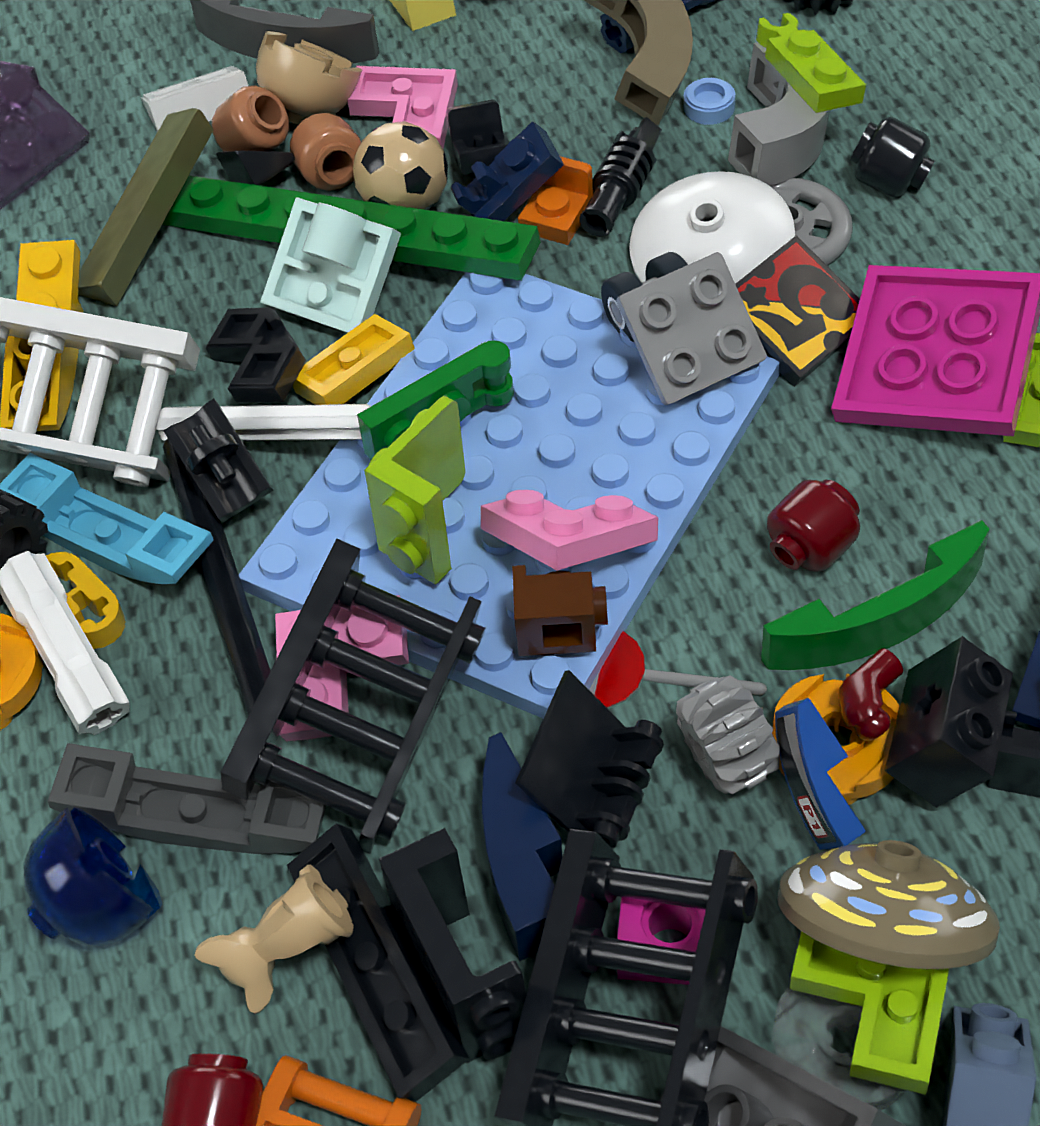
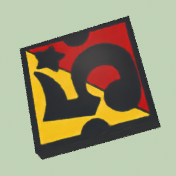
M797 235L735 284L767 356L779 362V372L794 387L850 339L860 298Z

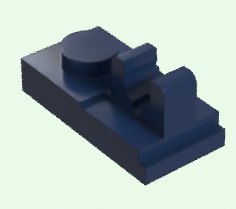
M532 121L494 157L495 160L489 166L482 162H476L471 166L476 178L467 187L454 182L451 185V190L457 203L469 211L472 217L504 221L550 179L564 163L547 132Z

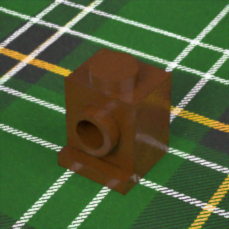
M526 565L512 566L514 621L518 655L596 652L595 626L608 625L606 587H592V572L560 570L541 575H526Z

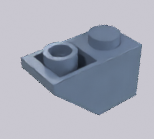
M978 1003L973 1005L972 1009L954 1006L942 1126H1029L1036 1084V1070L1029 1020L1018 1018L1014 1011L996 1004Z

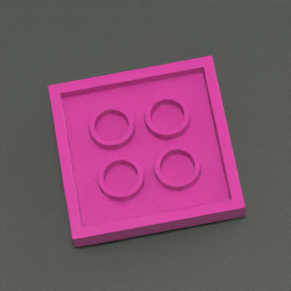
M869 265L831 408L835 422L1014 436L1040 317V273Z

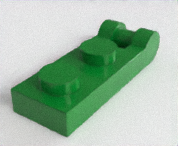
M496 340L481 343L358 413L357 418L366 456L372 460L378 451L388 448L410 427L413 419L419 412L429 409L442 396H447L458 403L460 422L466 416L485 405L496 407L511 401L514 396L513 378L508 373L511 368L508 346Z

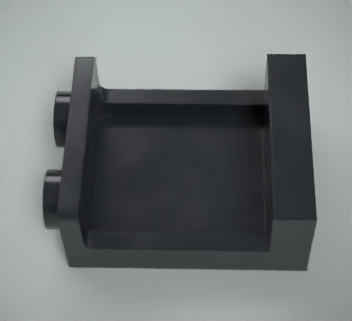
M443 828L379 858L391 906L462 1046L470 1058L466 1063L481 1056H484L485 1059H495L511 1052L526 998L523 973L516 961H510L481 976H474L465 962L447 927L469 916L470 913L458 852L446 829Z

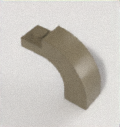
M584 0L616 20L629 34L634 45L635 57L625 70L614 100L643 118L648 117L652 122L659 125L676 97L692 55V28L682 0Z

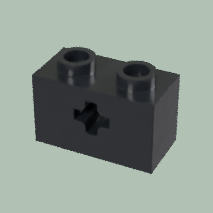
M963 636L910 668L907 673L885 772L936 808L994 777L1013 673Z

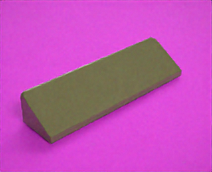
M190 108L167 114L79 271L78 295L114 306L118 305L214 131L200 109Z

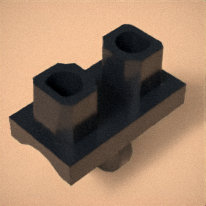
M215 399L204 404L199 411L189 418L163 430L222 523L273 491L271 485Z

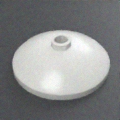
M718 171L700 173L683 178L657 193L639 213L631 232L629 248L634 272L641 282L646 281L645 270L647 263L651 259L667 252L679 254L688 265L719 252L722 254L736 284L796 235L792 214L786 202L773 188L748 175Z

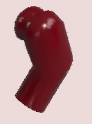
M881 648L843 681L839 688L838 696L841 717L846 726H853L859 739L864 741H872L889 729L891 720L888 713L881 708L883 705L881 692L903 674V666L899 659L885 648Z

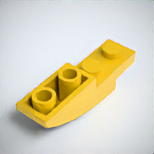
M76 241L20 243L16 300L83 313V308L78 300L80 250ZM8 336L7 342H5L0 409L1 428L12 430L33 348L28 345V339ZM64 346L62 353H56L37 431L60 430L72 397L79 349Z

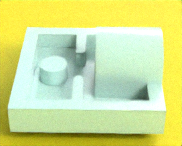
M296 197L260 302L348 333L374 314L401 233L393 228L366 220L346 210Z

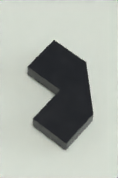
M273 307L228 309L205 348L213 361L242 362L227 388L236 402H284L306 362V359Z

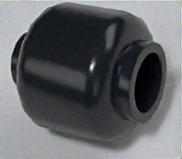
M886 117L878 125L870 121L850 158L851 162L857 164L855 168L857 180L893 198L904 195L909 185L920 190L935 160L926 156L930 147L929 137L894 117Z

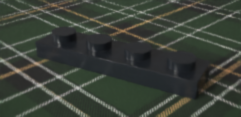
M336 823L287 864V867L296 882V879L299 878V872L307 865H312L319 871L322 881L332 891L337 889L347 901V910L354 925L353 933L350 937L340 936L328 945L325 944L398 1097L416 1102L470 1058L462 1046L353 830Z

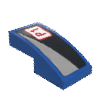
M809 697L787 704L775 712L777 743L780 746L779 756L795 806L819 850L846 846L865 833L866 830L827 771L847 758L848 755Z

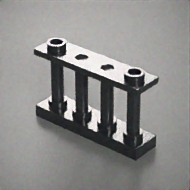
M336 538L220 773L222 790L242 799H248L256 782L266 786L269 781H272L365 822L360 833L359 843L364 852L371 854L378 836L389 841L391 840L406 806L405 802L396 799L459 659L469 664L472 662L486 628L476 624L482 601L469 596L458 622H455L365 583L366 575L358 572L361 549ZM355 606L445 645L446 649L432 679L337 639L339 632L331 629L340 609L343 608L351 611ZM326 663L420 703L405 738L310 697L311 689L304 687L303 684L313 664L321 668ZM300 721L393 762L378 796L374 797L281 756L282 748L274 744L284 723L295 726Z
M570 829L494 1117L509 1126H553L554 1120L558 1119L562 1113L622 1126H709V1107L704 1100L743 924H749L753 920L758 902V887L754 876L734 851L719 850L713 880L623 868L619 862L620 857L597 832ZM618 896L706 910L696 952L604 937L602 927L608 903H612ZM600 966L688 981L689 985L680 1024L675 1025L587 1009L584 999L591 973L596 972ZM581 1039L671 1055L672 1059L662 1101L569 1083L566 1071L573 1045L578 1044Z

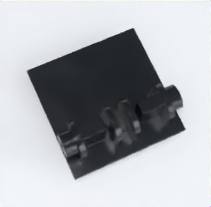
M570 670L564 671L515 783L568 833L570 829L597 832L611 848H615L618 841L625 840L628 837L632 816L636 806L642 802L644 797L642 789L646 788L650 782L651 777L646 769H652L656 756L663 749L664 742L660 737L662 730L657 724L648 720H639L635 727L626 728Z

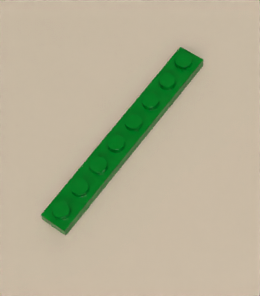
M190 175L162 225L281 243L296 197L317 204L319 202L346 210L366 220L399 231L401 236L392 261L522 281L541 243L538 226Z

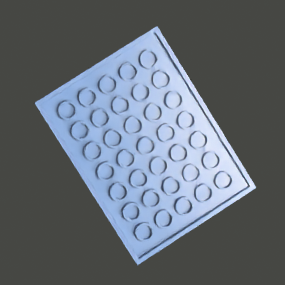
M465 272L414 340L415 349L399 360L367 403L370 406L378 403L481 343L496 340L508 346L511 358V368L508 373L513 378L514 388L512 400L502 406L493 407L485 405L466 416L460 422L466 472L461 484L443 500L452 569L435 585L415 572L413 574L403 572L390 560L388 555L378 549L364 472L371 460L364 453L362 440H339L240 572L239 578L244 592L289 611L301 610L337 538L361 549L358 572L366 575L365 583L395 596L399 595L402 599L458 622L469 596L482 602L476 624L485 627V632L472 662L469 664L459 659L450 679L544 719L564 671L570 670L590 689L620 634L627 629L780 373L779 362L767 356L760 363L674 403L664 405L659 398L635 342L630 341L621 327L619 334L610 323L601 299L525 274L522 281ZM515 490H534L543 494L544 499L568 510L593 505L595 500L602 496L618 495L631 499L633 505L658 517L657 541L562 569V571L569 572L591 571L592 587H606L608 625L595 626L596 652L518 655L514 621L512 566L526 565V575H541L556 570L482 530L481 505L506 499V495ZM407 629L409 662L435 672L446 646Z

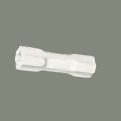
M26 551L9 558L7 563L0 569V594L15 621L25 627L55 681L57 696L78 734L92 733L96 735L115 725L120 718L129 713L130 702L109 665L98 658L67 604L65 589L44 553L33 554L30 551Z

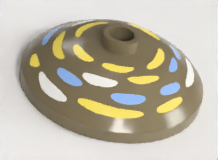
M884 840L878 844H851L816 853L802 859L787 869L780 880L777 897L778 904L785 917L793 925L808 936L829 947L862 959L907 968L948 969L971 965L985 959L994 951L1000 929L999 920L985 897L947 865L922 854L918 848L905 842Z

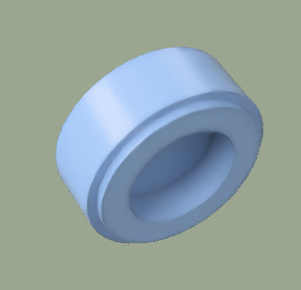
M702 78L689 84L684 91V112L690 120L705 125L722 123L729 119L735 111V90L729 83L721 79Z

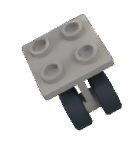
M667 252L651 259L647 263L645 270L646 281L641 282L631 272H622L606 279L602 284V303L610 323L619 334L621 327L630 341L635 342L659 398L664 405H669L764 361L767 357L726 262L719 252L689 265L679 254Z

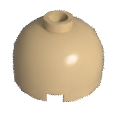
M273 31L265 32L256 63L257 83L259 87L267 89L280 99L290 122L300 124L302 120L313 114L329 113L335 115L348 103V99L359 81L362 72L360 67L351 68V61L310 42L302 40L300 44L295 43L294 47L285 44L286 34Z

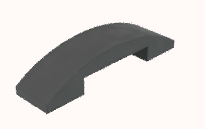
M190 0L197 29L215 43L242 55L257 59L265 32L267 31L286 34L285 44L294 47L295 43L300 44L304 40L346 58L352 64L374 60L379 54L374 14L327 7L322 17L316 19L239 6L238 0Z
M70 743L66 745L48 798V804L51 809L118 833L164 844L250 854H280L304 851L319 838L326 805L272 781H269L266 786L261 784L260 786L254 785L248 799L245 800L222 790L220 779L136 767L132 753Z

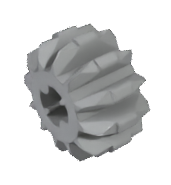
M729 675L716 680L706 681L691 689L688 695L677 701V724L685 737L684 742L690 748L694 761L701 767L705 778L711 780L717 790L724 794H734L745 788L749 790L767 779L766 776L779 769L780 746L773 737V727L767 722L763 714V708L759 707L754 701L751 691L744 688L739 680Z

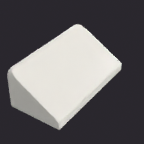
M230 66L144 94V97L141 99L158 132L167 114L190 108L200 109L208 122L212 121L216 109L240 88L248 86L244 71Z

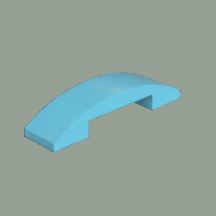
M29 453L0 483V489L37 506V509L43 512L45 517L42 522L48 526V533L43 536L102 568L139 581L155 584H176L214 540L211 532L166 512H163L156 520H153L80 487L73 471L32 453Z

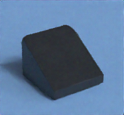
M224 151L217 152L216 154L231 182L252 185L263 184L294 164L293 161L295 160L292 152Z

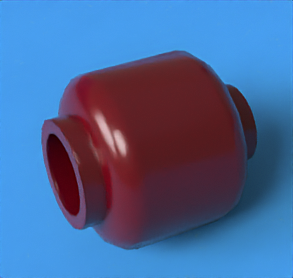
M825 479L822 482L818 480L802 481L780 501L767 517V530L772 539L770 543L771 552L780 563L792 570H798L802 567L808 571L822 572L828 569L859 536L860 521L858 515L860 509L857 501L847 489L832 480Z
M224 1054L189 1055L187 1066L179 1067L169 1074L162 1126H256L262 1093L264 1091L263 1082L259 1075L247 1070L248 1059Z

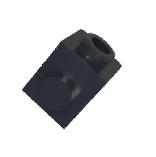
M491 99L447 109L454 159L462 175L471 173V177L476 178L471 166L476 162H482L489 166L495 160L494 157L510 142L503 132L499 104L496 100Z

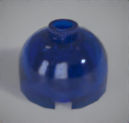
M67 807L42 830L30 845L23 863L25 890L33 903L27 908V913L36 927L52 939H56L62 934L75 943L104 946L121 941L141 927L162 906V900L157 887L141 863L133 879L134 875L130 866L120 854L126 847L120 839L99 820L77 807H74L70 812Z

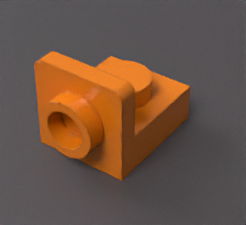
M560 156L564 165L532 194L518 217V223L538 226L540 238L569 245L581 225L580 215L593 196L592 167L588 163Z

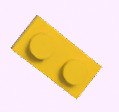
M373 314L306 362L293 384L294 391L314 405L346 404L357 393L383 374L391 371L400 359L415 349L411 334L377 314Z

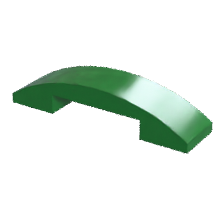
M981 520L929 545L923 574L833 617L822 601L817 599L763 625L761 661L768 670H804L834 666L873 655L881 648L888 649L919 633L948 611L975 579L982 566L990 530L989 527Z

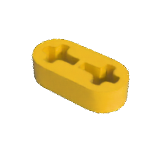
M55 552L46 555L57 577H60L65 582L70 580L73 589L66 593L67 604L93 649L103 648L114 643L122 635L125 628V616L115 594L74 554ZM88 606L95 615L99 617L105 616V618L98 623L91 619L85 620L81 610Z

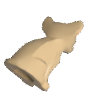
M307 865L299 872V878L296 879L295 884L266 909L256 928L242 927L229 935H218L208 938L197 946L195 957L203 963L219 967L220 972L232 984L244 988L249 1011L258 1013L270 1001L274 989L272 973L276 959H286L298 955L318 944L328 945L340 936H351L354 925L347 910L348 903L337 889L332 891L322 881L317 869L312 865Z

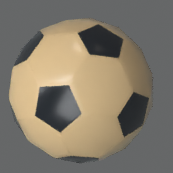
M405 121L387 123L375 128L362 140L354 157L353 177L355 187L364 201L429 210L438 202L447 184L448 163L440 143L434 135L424 128Z

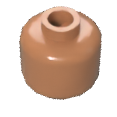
M255 85L245 86L232 94L216 109L212 118L213 135L223 152H272L285 141L289 131V118L283 103L276 95L262 87Z
M329 113L313 114L302 120L294 130L290 140V152L294 155L295 160L293 162L311 185L326 191L339 190L354 181V157L361 144V140L350 125L339 116Z

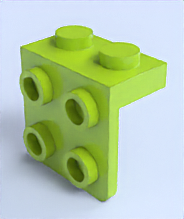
M442 396L429 409L419 412L413 419L410 427L388 448L378 451L364 470L378 549L388 555L390 560L403 572L408 574L415 572L435 585L452 569L443 500L461 484L466 472L458 403L447 396Z

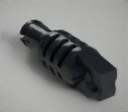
M645 117L640 122V126L635 127L628 135L623 131L617 134L592 179L594 194L580 215L581 226L591 235L602 237L608 235L609 231H612L614 222L621 209L634 203L657 160L652 150L661 133V128L648 117Z

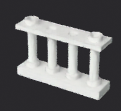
M0 297V343L7 342L8 336L28 339V345L33 347L12 430L0 427V450L26 455L32 453L41 458L113 471V478L115 480L135 486L148 487L150 479L168 482L171 474L170 469L159 458L149 455L169 375H174L177 368L192 371L196 369L200 348L190 334L183 331ZM64 346L85 350L84 355L89 358L69 441L36 434L56 353L63 352ZM120 357L141 361V366L146 369L126 452L93 445L112 364H118Z

